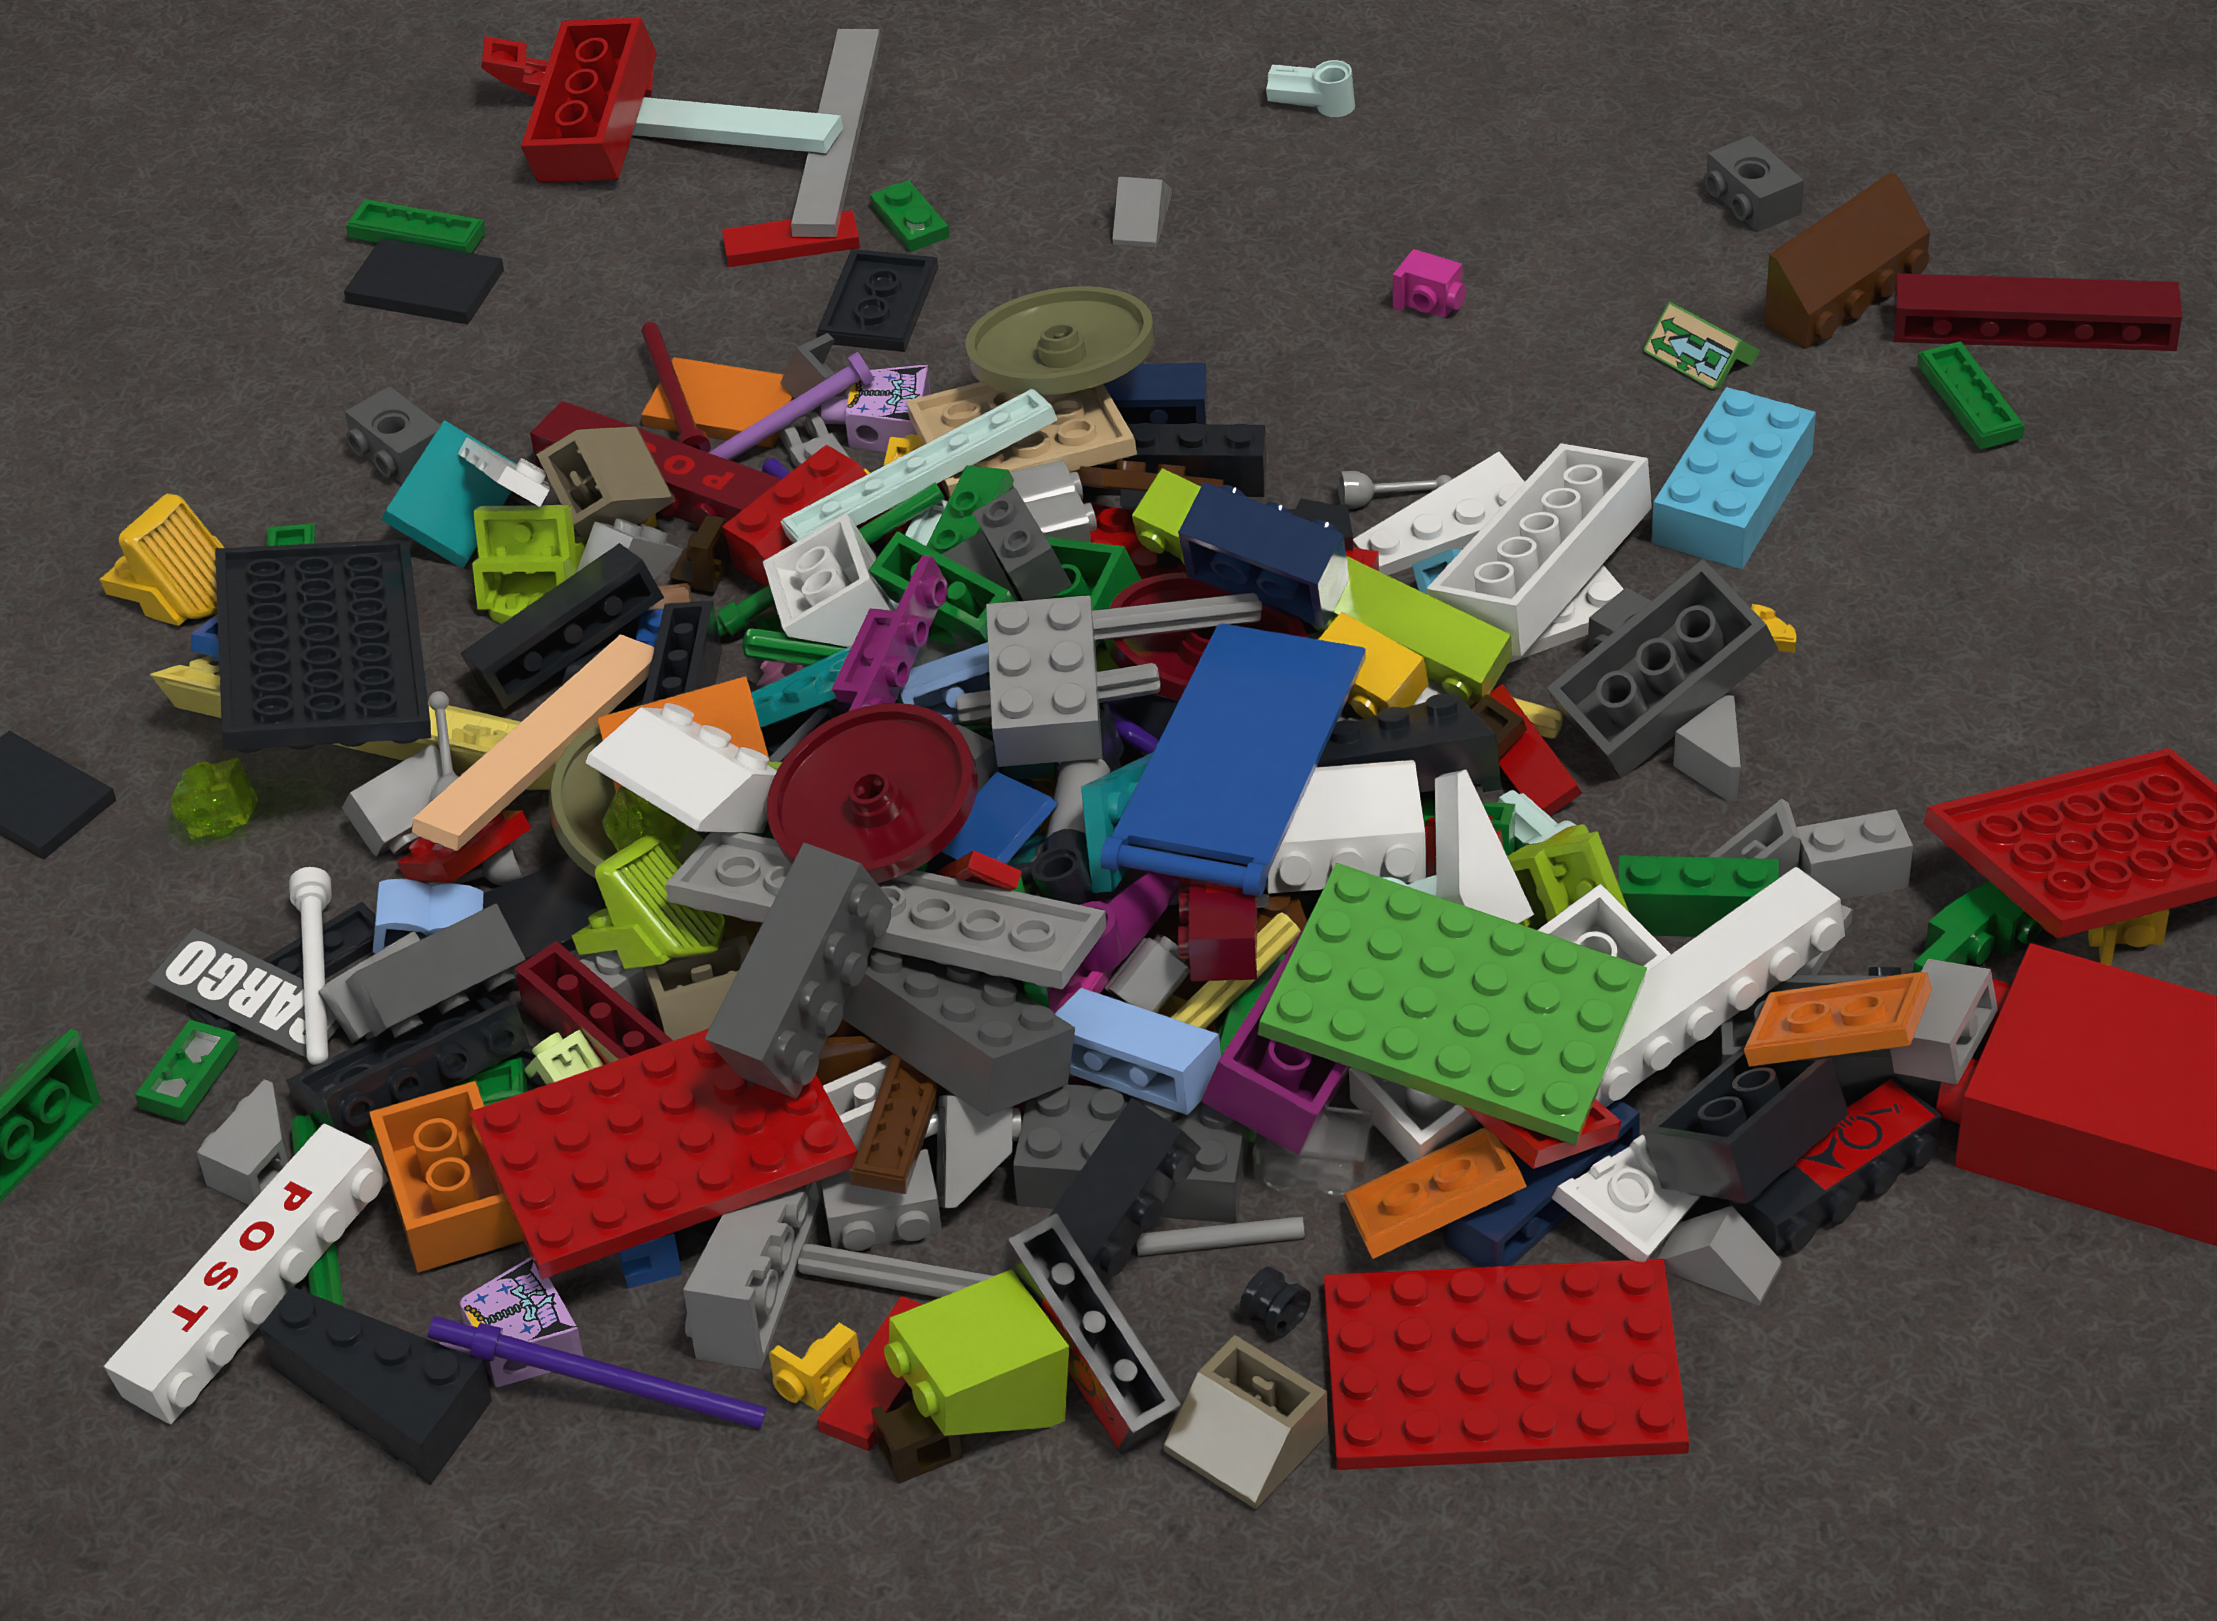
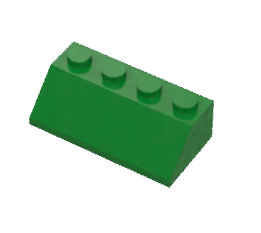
M69 1029L43 1044L25 1062L21 1063L14 1073L0 1086V1203L101 1103L78 1031Z

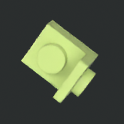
M579 1029L565 1039L557 1032L535 1046L532 1052L536 1057L524 1071L530 1079L540 1074L547 1085L604 1064Z

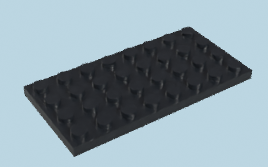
M409 539L215 549L223 750L252 753L271 747H289L291 749L304 750L323 744H341L347 747H356L366 742L393 741L399 744H408L418 739L431 738L430 713Z

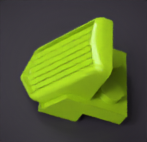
M537 505L479 506L473 511L479 558L472 563L477 609H488V614L493 621L503 624L576 573L586 547V541L583 537H575L571 505H541L540 507Z
M1583 824L1567 827L1542 842L1528 844L1507 856L1534 915L1519 922L1518 924L1535 930L1540 929L1599 884L1628 911L1598 831L1589 833L1587 827Z
M652 835L641 837L596 867L595 877L607 908L590 915L588 918L590 924L572 935L579 955L617 950L624 969L661 965L671 958L716 953L727 926V919L725 914L707 910H696L689 906L668 902L666 883L683 863L661 838Z

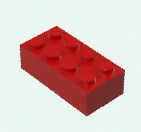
M642 17L561 21L521 144V148L537 182L619 179L657 56Z

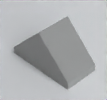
M1118 177L1113 244L1157 248L1172 196V188L1168 184L1158 179Z
M1734 696L1721 697L1675 732L1673 766L1726 801H1738L1741 769Z
M1780 799L1709 857L1779 859V878L1794 867H1798L1801 840L1789 803Z
M1733 1206L1680 1222L1670 1234L1657 1259L1664 1258L1665 1271L1758 1306L1761 1305L1782 1265V1261Z

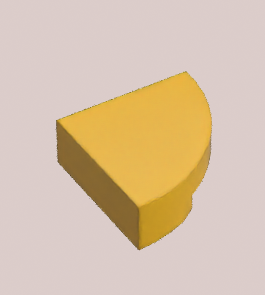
M1752 604L1751 609L1767 624L1778 651L1795 653L1796 632L1792 625H1787L1776 617V611L1773 609Z

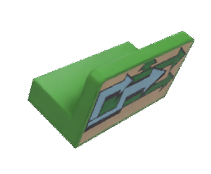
M1668 302L1644 347V351L1649 355L1714 390L1722 386L1736 359L1752 365L1760 352V349L1671 302Z

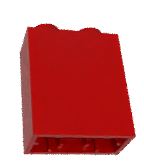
M2030 943L2012 984L1992 979L1998 1010L1980 1042L1986 1045L1980 1060L1971 1058L1958 1084L1946 1082L1941 1084L1936 1111L1942 1115V1119L1960 1124L1955 1167L2217 1246V996Z

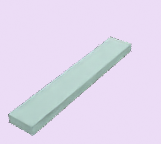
M644 97L632 135L827 153L844 127L841 115Z
M1030 389L782 519L780 522L785 534L795 543L845 513H848L857 526L907 500L934 482L937 484L964 470L966 465L972 466L1057 421L1054 409L1038 392Z

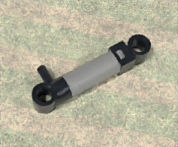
M1106 702L1099 703L1103 758L1054 762L1058 771V778L1053 800L1058 805L1050 814L1043 853L1033 862L1009 865L1022 871L1023 885L1035 883L1040 897L1076 905L1098 900L1097 893H1092L1081 786L1121 768L1119 758L1124 752V745L1110 707Z

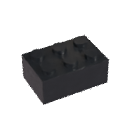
M1744 1045L1643 1130L1661 1188L1685 1192L1692 1196L1703 1195L1731 1200L1734 1203H1748L1758 1198L1764 1188L1781 1173L1792 1168L1796 1164L1797 1159L1817 1142L1825 1139L1829 1135L1830 1130L1849 1115L1832 1058L1826 1056L1749 1066L1744 1052L1746 1045Z

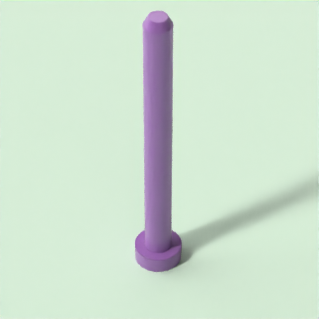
M856 352L847 358L850 363L849 366L708 453L731 461L858 381H861L865 386L875 379L860 354Z

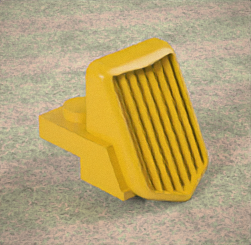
M170 493L165 494L121 532L119 545L124 556L119 558L115 566L99 580L106 595L139 602L145 616L157 621L180 626L187 618L200 619L218 614L215 549L224 548V546L216 536H213L182 497Z

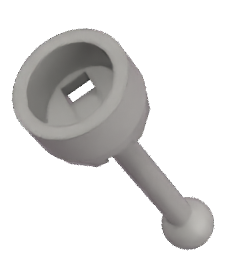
M1340 471L1338 475V496L1341 505L1347 504L1348 509H1357L1365 506L1372 499L1374 493L1436 490L1451 481L1452 478L1448 475H1441L1436 480L1373 484L1367 475L1359 471Z
M442 691L433 692L429 697V706L435 710L443 777L438 779L431 788V801L460 777L453 774L445 709L449 704V698Z
M510 843L483 861L482 867L470 870L452 883L429 882L426 884L431 887L440 884H461L485 877L491 883L503 886L522 877L512 844Z

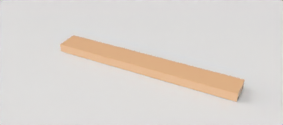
M620 634L413 817L412 833L458 851L552 766L576 737L598 724V717L608 715L648 678L655 647Z

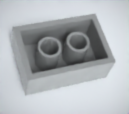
M1090 595L986 604L992 732L997 766L1103 758L1095 632Z

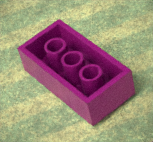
M1305 926L1219 1059L1201 1100L1204 1104L1297 1155L1301 1153L1351 1068L1258 1035L1259 1021Z

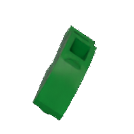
M1989 881L1949 904L1928 922L1925 952L1914 961L1913 973L1921 972L1928 959L1971 966L1973 963L1982 964L1989 957L1993 948L2009 956L2022 943L2026 945L2033 943L2039 936L2043 926L2021 907L2013 903L2007 895Z

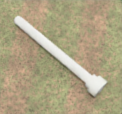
M305 867L291 875L289 890L292 904L301 912L306 1053L308 1061L316 1066L328 1059L326 1002L319 990L325 985L322 911L330 902L332 892L331 878L326 871L316 867Z

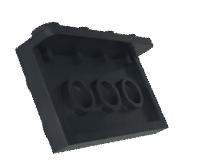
M475 988L466 993L470 1000L469 1002L449 1013L441 1015L436 1007L420 1015L423 1025L398 1038H394L391 1031L376 1038L372 1037L287 1079L286 1082L292 1098L310 1113L321 1125L327 1124L349 1136H353L373 1126L370 1111L442 1091L530 1047L518 1008L507 1001L495 1005Z

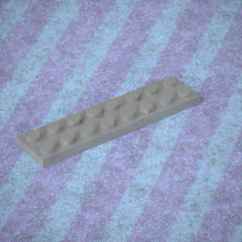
M711 832L666 883L668 902L689 906L696 910H707L739 917L745 921L763 923L792 864L783 855L774 839L741 832ZM912 870L894 879L876 883L893 904V907L891 909V920L888 929L882 937L876 939L873 948L932 960L943 965H954L977 970L992 976H1004L1031 982L1041 987L1063 989L1106 930V914L1104 910L923 871Z

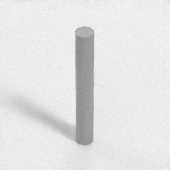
M1301 1216L1142 1233L1136 1245L1138 1256L1305 1239L1303 1217Z

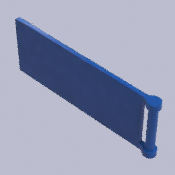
M1218 624L1113 834L1108 836L1103 844L1101 867L1103 869L1120 871L1122 866L1243 888V893L1246 895L1261 897L1272 864L1365 661L1366 649L1364 647ZM1129 844H1135V845L1146 846V847H1151V848H1157V849H1162V850H1168V851H1173V852H1179V853H1184V854H1190V855H1195V856H1201V857H1207V858L1218 859V860H1223V861H1229V862H1234V863H1240V864H1245V865H1248V866L1245 867V866L1233 865V864H1228V863H1222V862H1217V861H1211V860H1206V859H1200V858H1195V857H1189V856H1184V855H1178V854L1167 853V852L1156 851V850H1150V849L1139 848V847L1128 846V845H1129Z

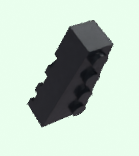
M1457 693L1453 695H1433L1424 703L1405 708H1386L1381 710L1376 716L1358 721H1338L1317 767L1414 760L1419 793L1435 792V778L1461 770H1467L1473 785L1481 784L1483 792L1502 790L1496 734Z
M292 1286L260 1326L268 1358L274 1370L320 1404H327L339 1413L342 1420L355 1430L361 1429L377 1441L381 1449L394 1459L398 1460L400 1458L412 1467L416 1475L429 1485L434 1482L492 1402L482 1360Z

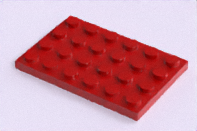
M2171 748L1927 806L1923 824L1938 836L1946 846L1952 848L1972 865L1979 874L1986 877L2007 895L2013 903L2021 907L2056 938L2070 936L2217 896V785Z
M709 1029L472 1110L469 1112L473 1130L541 1279H545L852 1169L858 1151L818 1076L815 1074L813 1079L803 1086L797 1099L743 1079L705 1040Z
M1664 1258L1647 1259L1646 1262L1620 1260L1324 1275L1337 1470L1688 1454L1689 1437Z

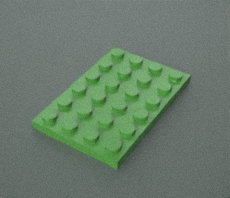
M1336 863L1259 1021L1258 1035L1577 1145L1645 981L1647 967Z

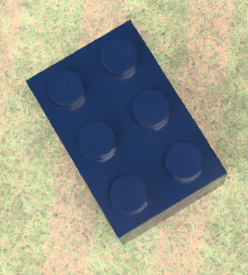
M1203 482L1178 531L1188 578L1232 595L1257 594L1262 606L1325 629L1349 581L1344 536L1335 526L1320 519H1314L1311 522L1295 516L1290 510L1278 503L1267 502L1263 504L1247 498L1240 490L1229 485L1217 487Z

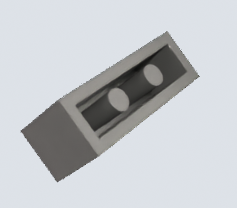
M496 903L356 971L346 980V983L374 1037L376 1038L391 1031L394 1038H398L423 1025L420 1015L436 1007L440 1014L444 1015L469 1002L467 992L484 985L488 993L514 980L516 977L512 970L526 959Z

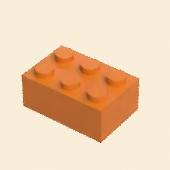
M476 1081L369 1112L379 1153L417 1273L524 1241L471 1124L469 1112L484 1107Z

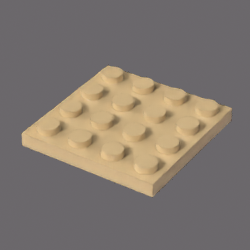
M982 382L907 400L906 404L909 418L922 445H925L1020 394L999 391ZM1104 384L1071 393L1041 395L1053 407L1057 421L972 466L1008 469L1011 472L1063 460L1069 472L1072 473L1079 470L1080 466L1091 467L1098 464H1116L1117 460L1137 455L1133 434ZM964 470L941 481L949 499Z

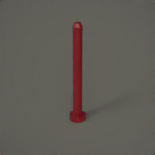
M651 321L646 322L641 329V333L680 434L677 442L710 452L711 444L709 438L703 430L697 429L659 326Z

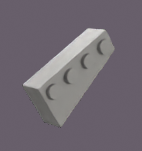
M820 1180L722 1215L683 1289L687 1309L685 1333L687 1337H692L696 1359L761 1370L798 1269L801 1247L807 1244L823 1199Z

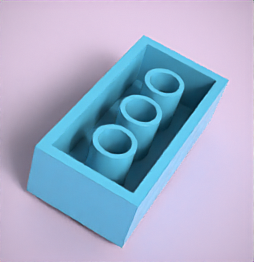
M1726 387L1653 502L1652 544L1742 570L1813 454L1816 412Z

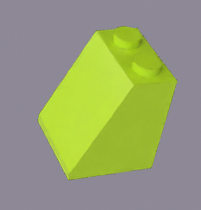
M1012 1269L889 1318V1344L884 1347L888 1366L897 1378L903 1376L912 1389L913 1398L920 1413L924 1417L931 1416L944 1436L1048 1428L1065 1421L1069 1345Z

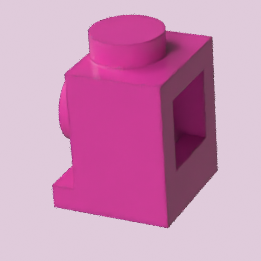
M1413 249L1393 273L1394 309L1401 311L1404 306H1408L1420 312H1428L1446 318L1453 309L1459 310L1464 302L1466 285L1462 283V263Z

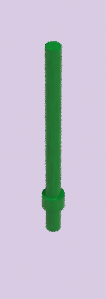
M936 482L858 530L867 544L871 545L941 502L945 497ZM770 584L737 605L732 601L717 611L719 616L716 619L720 637L729 632L732 636L749 626L748 620L775 604Z

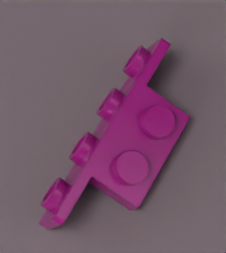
M921 556L896 611L869 609L832 687V691L839 702L852 703L849 711L876 704L895 703L901 688L907 684L913 662L920 647L926 643L932 621L938 608L944 604L947 596V582L932 556Z

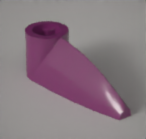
M1150 872L1129 885L1107 904L1100 901L1081 904V906L1104 910L1106 914V930L1081 965L1086 970L1106 972L1118 966L1148 933L1181 887L1180 877Z

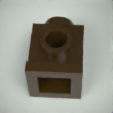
M914 1400L888 1413L885 1412L882 1405L871 1409L876 1444L898 1484L962 1458L960 1436L964 1434L944 1436L931 1416L924 1417L920 1413Z

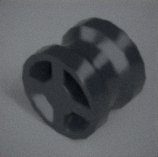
M1267 1266L1260 1270L1246 1286L1240 1301V1311L1253 1321L1263 1320L1266 1330L1278 1338H1283L1305 1317L1310 1306L1311 1293L1299 1283L1288 1284L1285 1281V1275L1273 1266Z

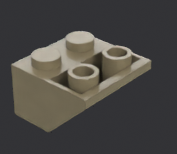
M636 426L576 430L536 454L561 505H571L574 529L586 542L595 521L614 526L615 520L618 518L637 525L675 502Z
M745 935L721 941L719 949L713 954L671 958L661 965L643 967L650 1007L657 1026L673 1041L711 1027L750 949Z
M1234 1335L1198 1371L1164 1443V1452L1252 1508L1257 1509L1327 1436V1391Z

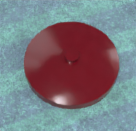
M1186 572L1152 576L1133 583L1116 596L1109 609L1228 596L1232 594L1187 577ZM1262 606L1261 619L1258 622L1234 625L1308 638L1304 625L1300 620ZM1216 627L1105 640L1109 655L1119 668L1150 663L1156 664L1161 683L1160 692L1157 694L1179 701Z
M904 703L876 704L858 708L825 722L805 736L786 756L770 786L767 799L768 823L780 850L791 864H793L804 842L861 863L876 883L894 879L931 860L960 832L973 809L977 795L978 773L976 763L959 729L951 721L935 711Z

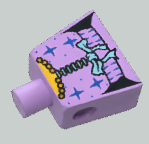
M928 365L870 370L875 380L865 386L861 381H858L850 386L848 396H834L821 404L822 420L825 424H846L848 445L851 448L887 452L890 437L905 438L906 435H918L909 418L906 401L931 395Z
M532 1257L467 1294L459 1302L463 1324L478 1327L479 1323L482 1322L503 1328V1335L584 1357L576 1324L549 1277L541 1279ZM445 1342L439 1343L441 1345L452 1348L464 1354L470 1355V1349L448 1344ZM495 1357L493 1362L477 1358L483 1361L484 1367L495 1387L550 1373V1371Z

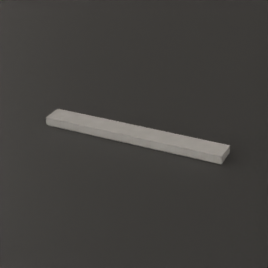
M880 29L837 30L818 113L841 115L844 128L827 153L808 152L791 222L792 237H837L880 47Z

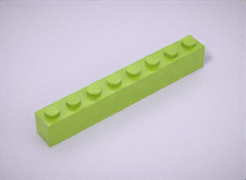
M1162 468L1132 514L1136 535L1140 543L1155 553L1161 554L1164 550L1170 552L1172 555L1180 558L1185 565L1178 531L1201 486ZM1346 556L1349 581L1325 629L1312 625L1316 630L1324 633L1336 617L1343 612L1424 657L1427 678L1441 684L1447 693L1451 695L1457 693L1464 701L1470 698L1476 702H1479L1486 694L1489 695L1512 658L1511 634Z

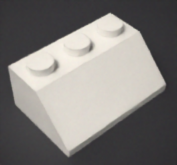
M848 513L843 514L763 561L783 630L788 637L850 647L853 645L870 608L895 611L891 599L868 571L877 558Z
M665 703L663 709L641 707L588 754L586 764L696 831L763 833L768 822L767 799L777 770L767 765L769 758L764 754L749 748H738L731 744V735L713 726H701L694 722V713L684 707L671 703Z
M1414 760L1316 767L1269 871L1266 882L1268 894L1324 889L1336 863L1378 877L1396 878L1404 883L1426 878L1425 827Z

